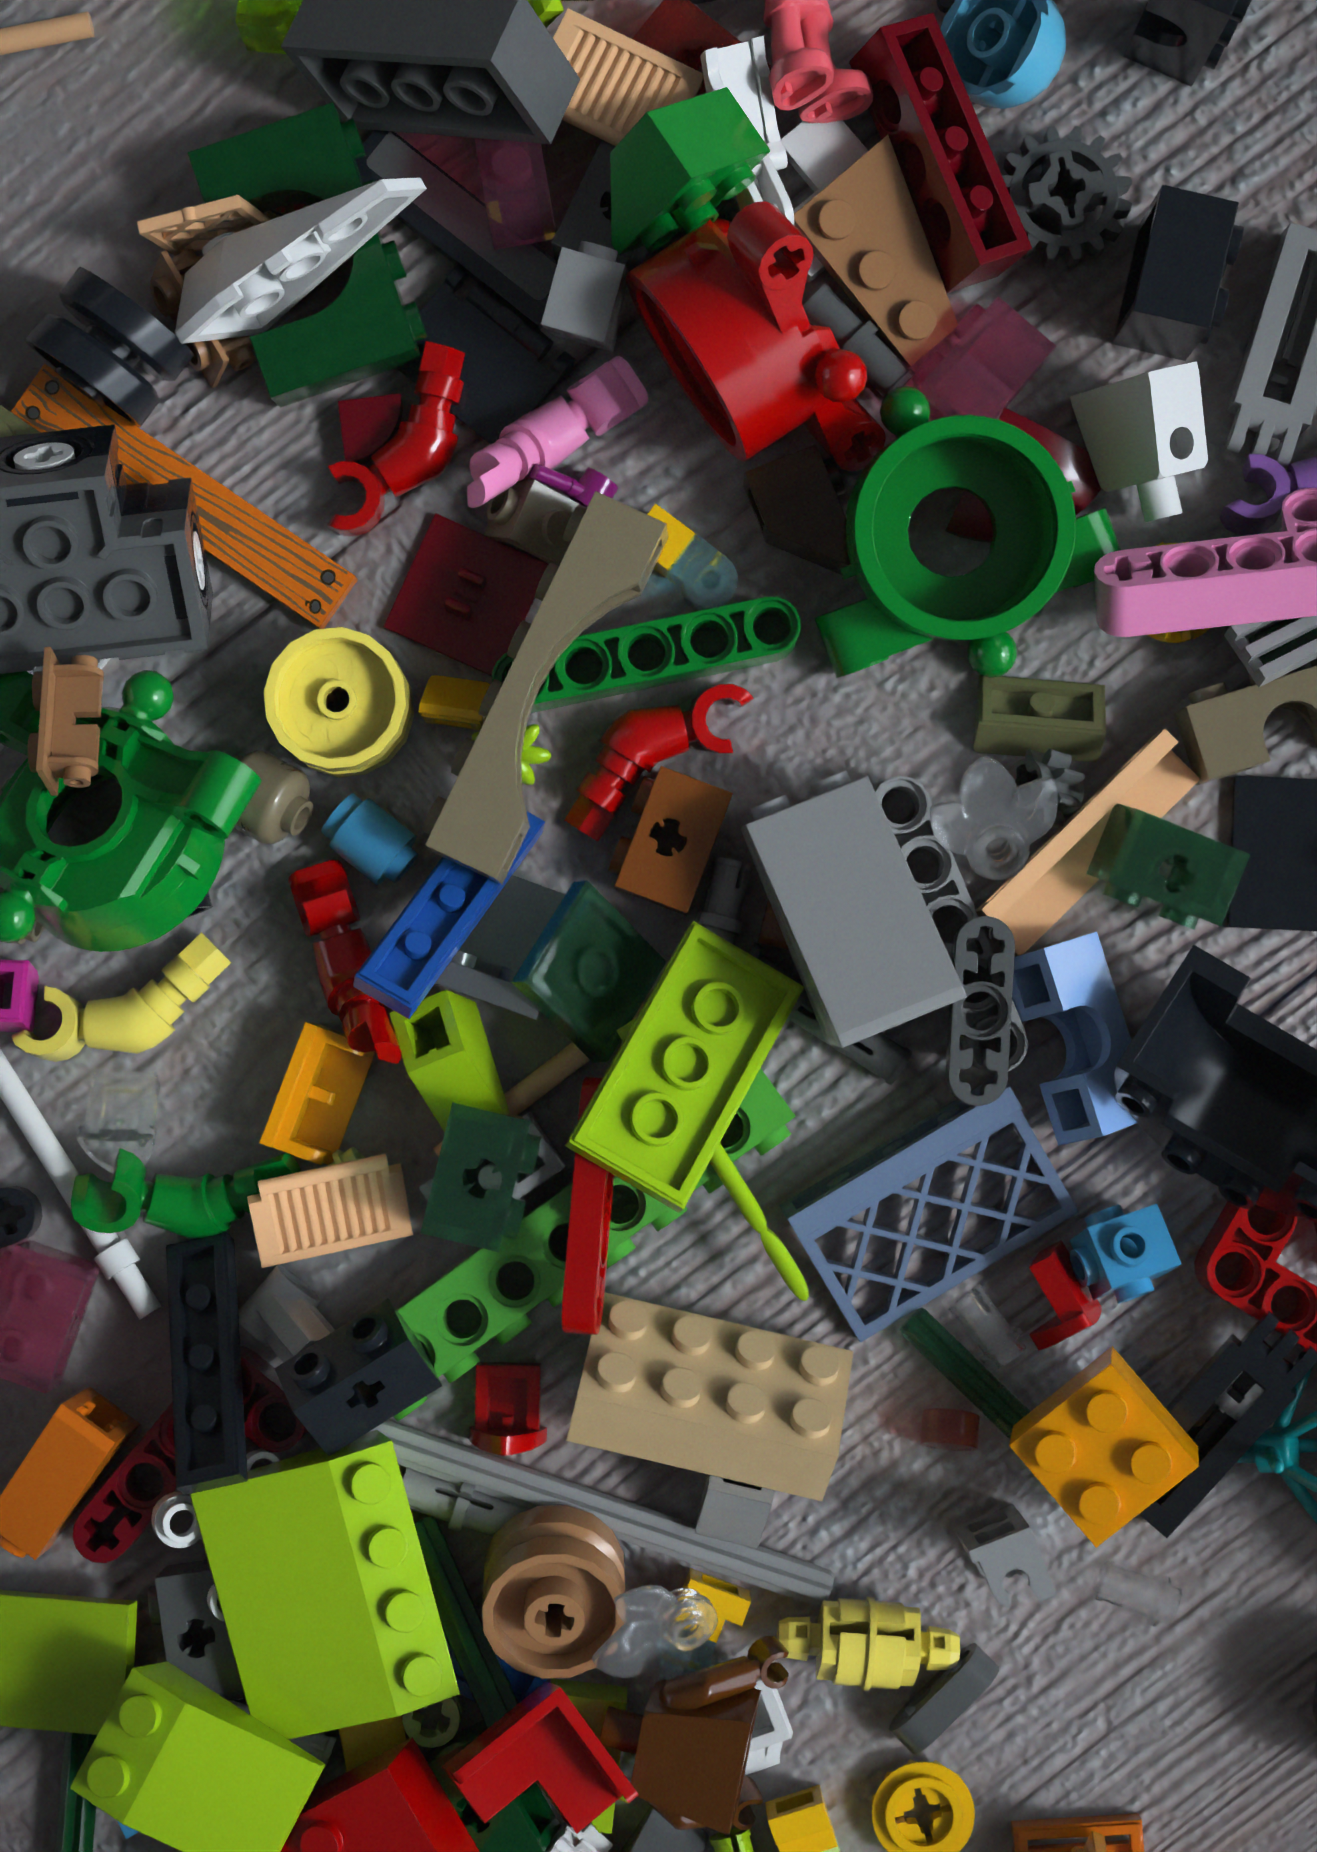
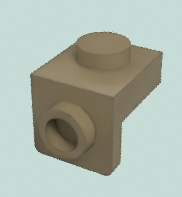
M520 480L490 500L487 509L489 522L484 536L497 542L511 543L549 564L552 562L560 565L570 545L569 542L563 540L564 532L572 513L579 503L536 480Z

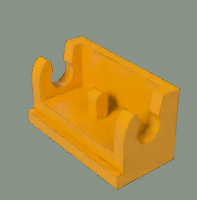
M305 1022L259 1143L322 1165V1163L329 1165L333 1162L332 1154L338 1149L340 1150L376 1051L367 1053L357 1052L350 1048L344 1033L314 1022Z

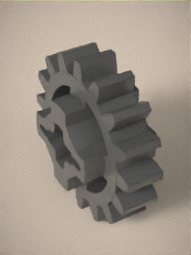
M1049 126L1041 145L1031 135H1027L1023 138L1020 146L1022 157L1009 152L1002 165V168L1008 174L1002 175L1032 246V249L1022 258L1026 259L1035 249L1042 251L1043 267L1045 268L1051 267L1057 255H1064L1069 268H1076L1081 259L1082 250H1085L1094 260L1099 258L1105 249L1102 238L1115 242L1123 230V227L1117 220L1126 219L1132 208L1131 202L1119 198L1126 194L1132 185L1131 177L1115 176V171L1123 160L1122 155L1118 153L1105 158L1100 153L1105 142V138L1101 135L1095 138L1090 145L1082 143V130L1079 126H1074L1068 139H1060L1055 126ZM1041 164V181L1029 183L1027 189H1021L1022 182L1027 174ZM1056 185L1057 189L1061 190L1063 198H1074L1069 210L1067 206H1064L1061 197H1050ZM1103 205L1101 216L1097 222L1083 231L1082 225L1085 221L1083 213L1095 211L1097 206ZM1034 222L1038 223L1039 225H1041L1042 227H1044L1045 229H1047V230L1050 231L1051 233H1049V232H1047V231H1044L1043 229L1039 228Z

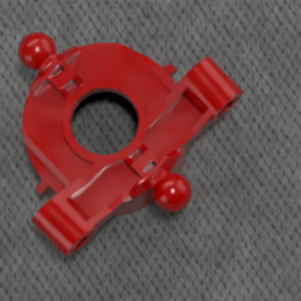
M766 201L754 202L739 211L732 222L717 218L712 222L709 219L626 274L627 287L637 312L672 375L713 434L738 460L746 461L802 423L805 424L809 433L840 468L847 471H858L865 468L876 453L884 448L886 441L885 431L856 399L865 388L867 367L858 354L839 348L830 327L810 325L802 305L808 271L814 257L813 247L808 239L775 205Z

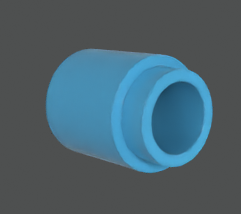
M354 793L348 795L336 807L321 829V833L331 840L329 848L376 886L381 884L386 878L394 884L397 883L410 869L419 855L412 849L417 838L415 834L373 800L367 798L362 801Z

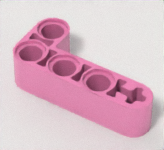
M1317 488L1296 490L1286 496L1282 502L1281 532L1126 549L1111 552L1101 557L1095 564L1094 569L1096 622L1099 628L1105 633L1116 637H1133L1317 616Z

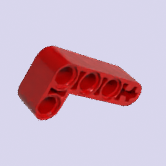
M1227 1201L1196 1255L1194 1269L1199 1283L1210 1293L1257 1321L1267 1311L1273 1313L1271 1301L1277 1290L1284 1286H1292L1297 1294V1306L1290 1316L1279 1319L1274 1331L1282 1335L1290 1328L1300 1337L1296 1343L1304 1349L1311 1346L1317 1351V1286L1276 1262L1294 1232L1297 1217L1275 1211L1273 1222L1268 1228L1262 1231H1255L1248 1221L1249 1209L1240 1208ZM1235 1252L1242 1261L1243 1270L1241 1276L1235 1283L1229 1286H1221L1215 1275L1217 1262L1223 1255Z

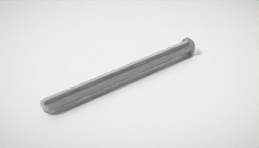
M389 1420L371 1430H378L392 1440L400 1466L462 1486L463 1482L475 1485L474 1491L516 1505L525 1506L529 1509L537 1506L568 1505L593 1513L613 1530L616 1538L817 1607H821L822 1601H827L830 1597L834 1583V1573L821 1566L758 1546V1549L697 1535L695 1534L696 1524Z

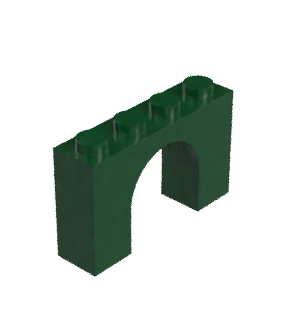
M333 102L187 152L204 203L239 195L262 213L286 205H313L375 182L374 179L366 182L362 181L355 160L366 156V152L354 118L342 121ZM378 231L354 253L351 275L344 290L332 304L322 311L250 336L270 398L280 408L422 359L417 341L428 337L416 302L412 301L406 304L403 302L397 280L406 278L407 274L395 240L383 243L380 231Z

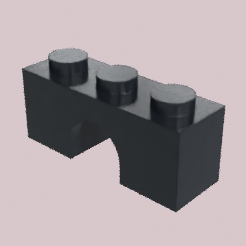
M1148 0L1123 57L1192 86L1203 66L1212 70L1215 69L1224 48L1228 46L1238 23H1241L1252 0Z

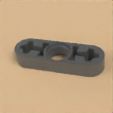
M981 916L965 922L957 930L952 946V963L967 997L975 992H984L992 996L998 1006V1016L995 1023L988 1029L980 1031L969 1027L962 1017V1005L966 998L949 1004L946 1084L956 1099L974 1106L987 1105L997 1100L1004 1092L1008 1081L1015 940L1011 930L1004 922L989 916ZM981 927L989 929L991 940L1000 941V953L989 955L987 959L986 974L999 972L1001 975L1000 987L984 981L963 984V971L972 974L978 973V955L973 951H967L966 942L967 939L978 937ZM960 1035L971 1040L997 1038L996 1052L982 1048V1067L993 1071L994 1078L992 1083L982 1084L979 1095H972L970 1084L959 1081L960 1069L971 1068L973 1063V1048L959 1049Z

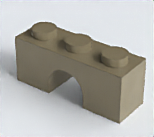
M1317 658L1310 661L1311 668L1291 674L1287 673L1261 687H1258L1251 675H1249L1251 686L1228 693L1225 682L1188 694L1191 705L1174 713L1191 769L1200 778L1196 785L1243 772L1271 761L1264 741L1263 730L1265 721L1273 709H1288L1302 716L1311 729L1317 748Z

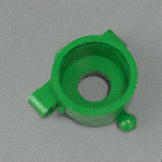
M900 386L889 391L881 402L880 417L885 428L893 435H896L897 439L876 453L864 468L853 487L846 511V544L851 564L839 569L843 580L853 576L856 577L867 598L814 618L836 678L889 659L891 655L933 639L970 640L967 650L968 661L973 670L981 676L994 678L1009 672L1016 661L1017 647L1012 636L1006 631L1030 619L1042 609L1054 593L1072 586L1074 588L1095 581L1094 569L1098 560L1108 553L1121 550L1106 507L1076 517L1071 494L1076 492L1073 482L1066 481L1063 472L1050 453L1037 440L1021 429L998 419L976 415H955L929 421L931 413L929 402L921 391L910 386ZM945 488L967 491L980 500L991 517L993 529L990 550L980 565L964 575L953 577L933 573L919 563L910 548L908 535L911 514L921 499L935 490Z
M143 670L133 674L126 680L121 692L123 700L121 708L102 706L101 717L76 718V725L97 724L100 728L98 773L91 777V784L88 787H70L63 783L64 778H59L58 796H51L38 773L31 772L27 758L15 771L12 778L8 779L1 788L3 792L0 795V886L4 891L0 892V942L14 943L24 939L31 932L36 920L57 939L80 949L99 952L131 949L149 943L170 932L197 908L209 892L221 866L225 839L230 835L262 780L251 768L226 753L217 750H211L210 752L190 751L175 745L152 722L162 718L169 712L174 700L169 680L157 671ZM27 671L0 674V744L28 756L29 735L32 732H39L40 711L35 710L32 699L33 675ZM112 777L116 779L122 788V805L115 822L103 835L87 844L72 847L54 844L50 840L48 833L53 823L69 803L95 784Z

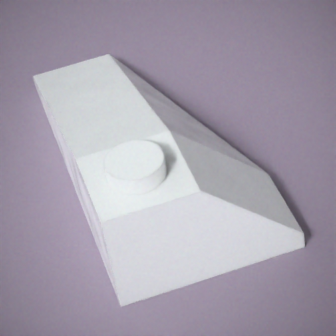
M421 178L381 179L236 233L227 232L210 240L202 249L204 256L185 273L175 334L180 343L252 336L267 331L427 188Z

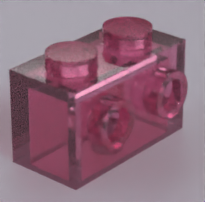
M32 1240L16 1244L13 1252L8 1250L4 1252L0 1259V1378L45 1394L60 1386L100 1273V1268L96 1262Z

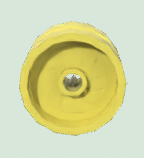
M344 627L315 629L290 642L272 663L264 688L266 719L278 742L312 770L338 778L366 775L389 763L407 741L414 718L412 688L392 654L371 636ZM342 691H346L349 696L348 706L341 712H332L328 709L329 702L339 701Z

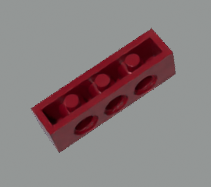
M929 13L880 27L854 55L849 64L851 69L863 71L871 80L874 95L873 102L868 109L881 140L887 135L890 138L946 293L996 278L1029 252L1032 246L934 13Z

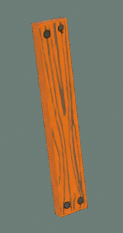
M45 363L11 410L14 415L40 433L115 424L119 444L117 455L119 464H123L127 485L149 482L150 485L168 483L169 480L191 477L205 551L318 629L326 627L358 581L357 577L117 412L106 405L101 407Z

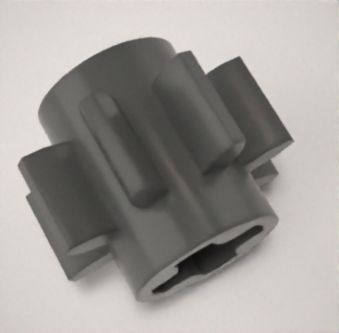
M1050 748L1046 753L1028 749L1026 750L1025 759L1016 762L1012 766L1005 782L1007 795L1005 802L1021 807L1018 813V822L1041 828L1043 824L1061 828L1064 825V818L1071 816L1080 808L1084 795L1082 780L1085 776L1084 773L1068 769L1072 760L1070 754Z

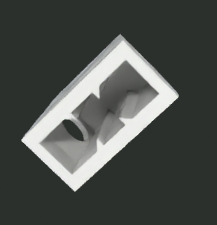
M1197 361L1147 372L1070 396L1071 404L1100 487L1104 491L1110 492L1136 485L1145 522L1183 513L1174 475L1204 468L1208 461Z

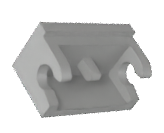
M1014 1504L954 1527L959 1541L972 1563H975L981 1576L987 1581L993 1597L999 1604L1006 1608L1011 1606L1010 1594L1004 1589L1003 1580L1004 1577H1013L1016 1569L1020 1571L1024 1579L1028 1577V1585L1040 1603L1057 1596L1031 1527Z

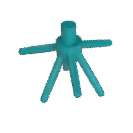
M1313 1365L1295 1385L1297 1397L1276 1418L1273 1427H1268L1236 1463H1256L1257 1469L1261 1473L1279 1474L1317 1524V1502L1306 1489L1307 1487L1317 1493V1477L1298 1467L1300 1453L1317 1452V1438L1298 1439V1436L1317 1427V1410L1289 1425L1314 1367Z

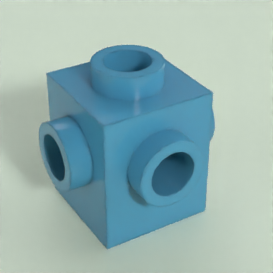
M1158 1204L1125 1215L1121 1205L1098 1211L1084 1218L1087 1228L1070 1240L1073 1248L1070 1251L1072 1270L1078 1282L1083 1287L1088 1286L1093 1300L1113 1293L1118 1304L1141 1297L1155 1290L1151 1280L1162 1277L1182 1265Z

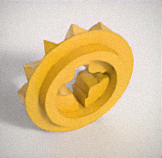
M909 1759L905 1765L894 1771L886 1772L883 1782L876 1793L873 1794L872 1824L878 1840L888 1852H960L971 1836L975 1821V1808L971 1793L959 1774L943 1766L937 1760L933 1762H917ZM920 1788L922 1795H925L929 1804H940V1810L931 1813L930 1819L932 1824L929 1825L931 1835L926 1837L923 1827L919 1826L915 1817L905 1818L904 1812L914 1808L913 1798L916 1797L914 1789Z

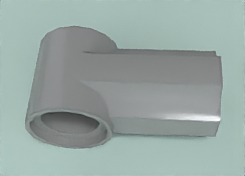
M280 1265L274 1267L238 1310L239 1323L257 1340L274 1350L283 1363L335 1331L316 1308L320 1303L317 1294L295 1274Z

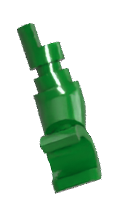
M120 1148L116 1157L112 1182L101 1180L93 1173L80 1174L75 1177L71 1196V1212L74 1220L82 1227L99 1233L124 1231L135 1224L140 1216V1212H142L144 1223L186 1238H204L230 1229L233 1221L244 1217L245 1211L250 1214L247 1196L260 1194L257 1181L301 1172V1169L291 1154L284 1153L235 1171L234 1177L229 1174L215 1177L207 1173L198 1177L155 1173L152 1181L145 1180L146 1167L143 1162L133 1153Z

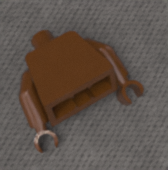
M773 1636L761 1637L751 1645L747 1657L741 1656L711 1667L669 1678V1680L663 1679L655 1682L645 1707L644 1715L611 1706L608 1707L601 1730L600 1742L604 1747L636 1755L631 1784L639 1794L637 1797L645 1800L675 1829L690 1830L709 1827L718 1832L730 1834L732 1824L737 1829L743 1831L750 1829L754 1825L756 1817L750 1805H760L764 1800L755 1781L751 1777L745 1776L761 1690L754 1687L758 1679H761L765 1686L771 1689H779L788 1681L789 1673L779 1662L772 1663L774 1660L785 1658L789 1654L779 1639Z

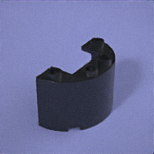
M1193 945L1115 1067L1116 1101L1163 1148L1161 1152L1162 1158L1177 1171L1188 1175L1195 1173L1218 1186L1220 1194L1230 1203L1240 1208L1252 1209L1256 1204L1269 1210L1306 1218L1317 1223V1049L1238 1004L1251 977Z

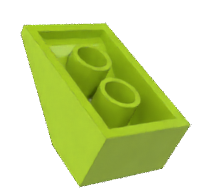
M166 1661L132 1668L70 1789L121 1824L182 1852H281L326 1764Z

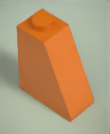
M90 1386L63 1402L53 1414L0 1495V1546L17 1557L24 1558L26 1555H29L34 1560L50 1549L135 1433L140 1423Z

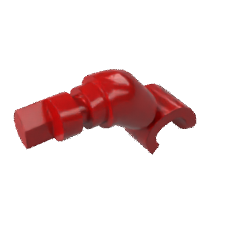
M426 341L414 394L420 397L419 405H411L407 422H400L396 436L371 456L375 464L367 468L356 462L339 461L328 466L339 484L346 481L356 482L366 490V500L363 507L357 513L349 516L334 513L327 523V527L342 536L356 537L367 533L381 519L384 512L385 494L392 491L394 496L398 497L442 475L451 462L458 442V436L453 434L456 416L450 413L451 405H459L464 382L459 379L465 357L464 352L446 345Z
M718 684L700 691L692 700L688 711L682 712L679 704L629 709L615 719L599 741L604 746L595 759L600 764V767L595 775L590 772L586 773L576 789L581 794L564 821L598 842L627 797L621 791L627 782L634 786L643 770L650 773L657 763L688 752L689 743L695 741L702 748L714 753H733L731 739H720L709 731L706 724V714L709 707L717 700L726 699L732 701L738 707H743L754 699L753 696L746 689L737 685Z
M328 860L295 871L289 876L288 883L305 935L312 937L319 934L321 939L312 943L320 985L328 1008L332 1014L338 1016L341 1020L347 1043L351 1049L364 1053L376 1051L378 1059L398 1064L401 1060V1049L384 1004L353 987L355 974L372 951L362 929L351 930L350 924L360 921V914L343 864L339 860Z

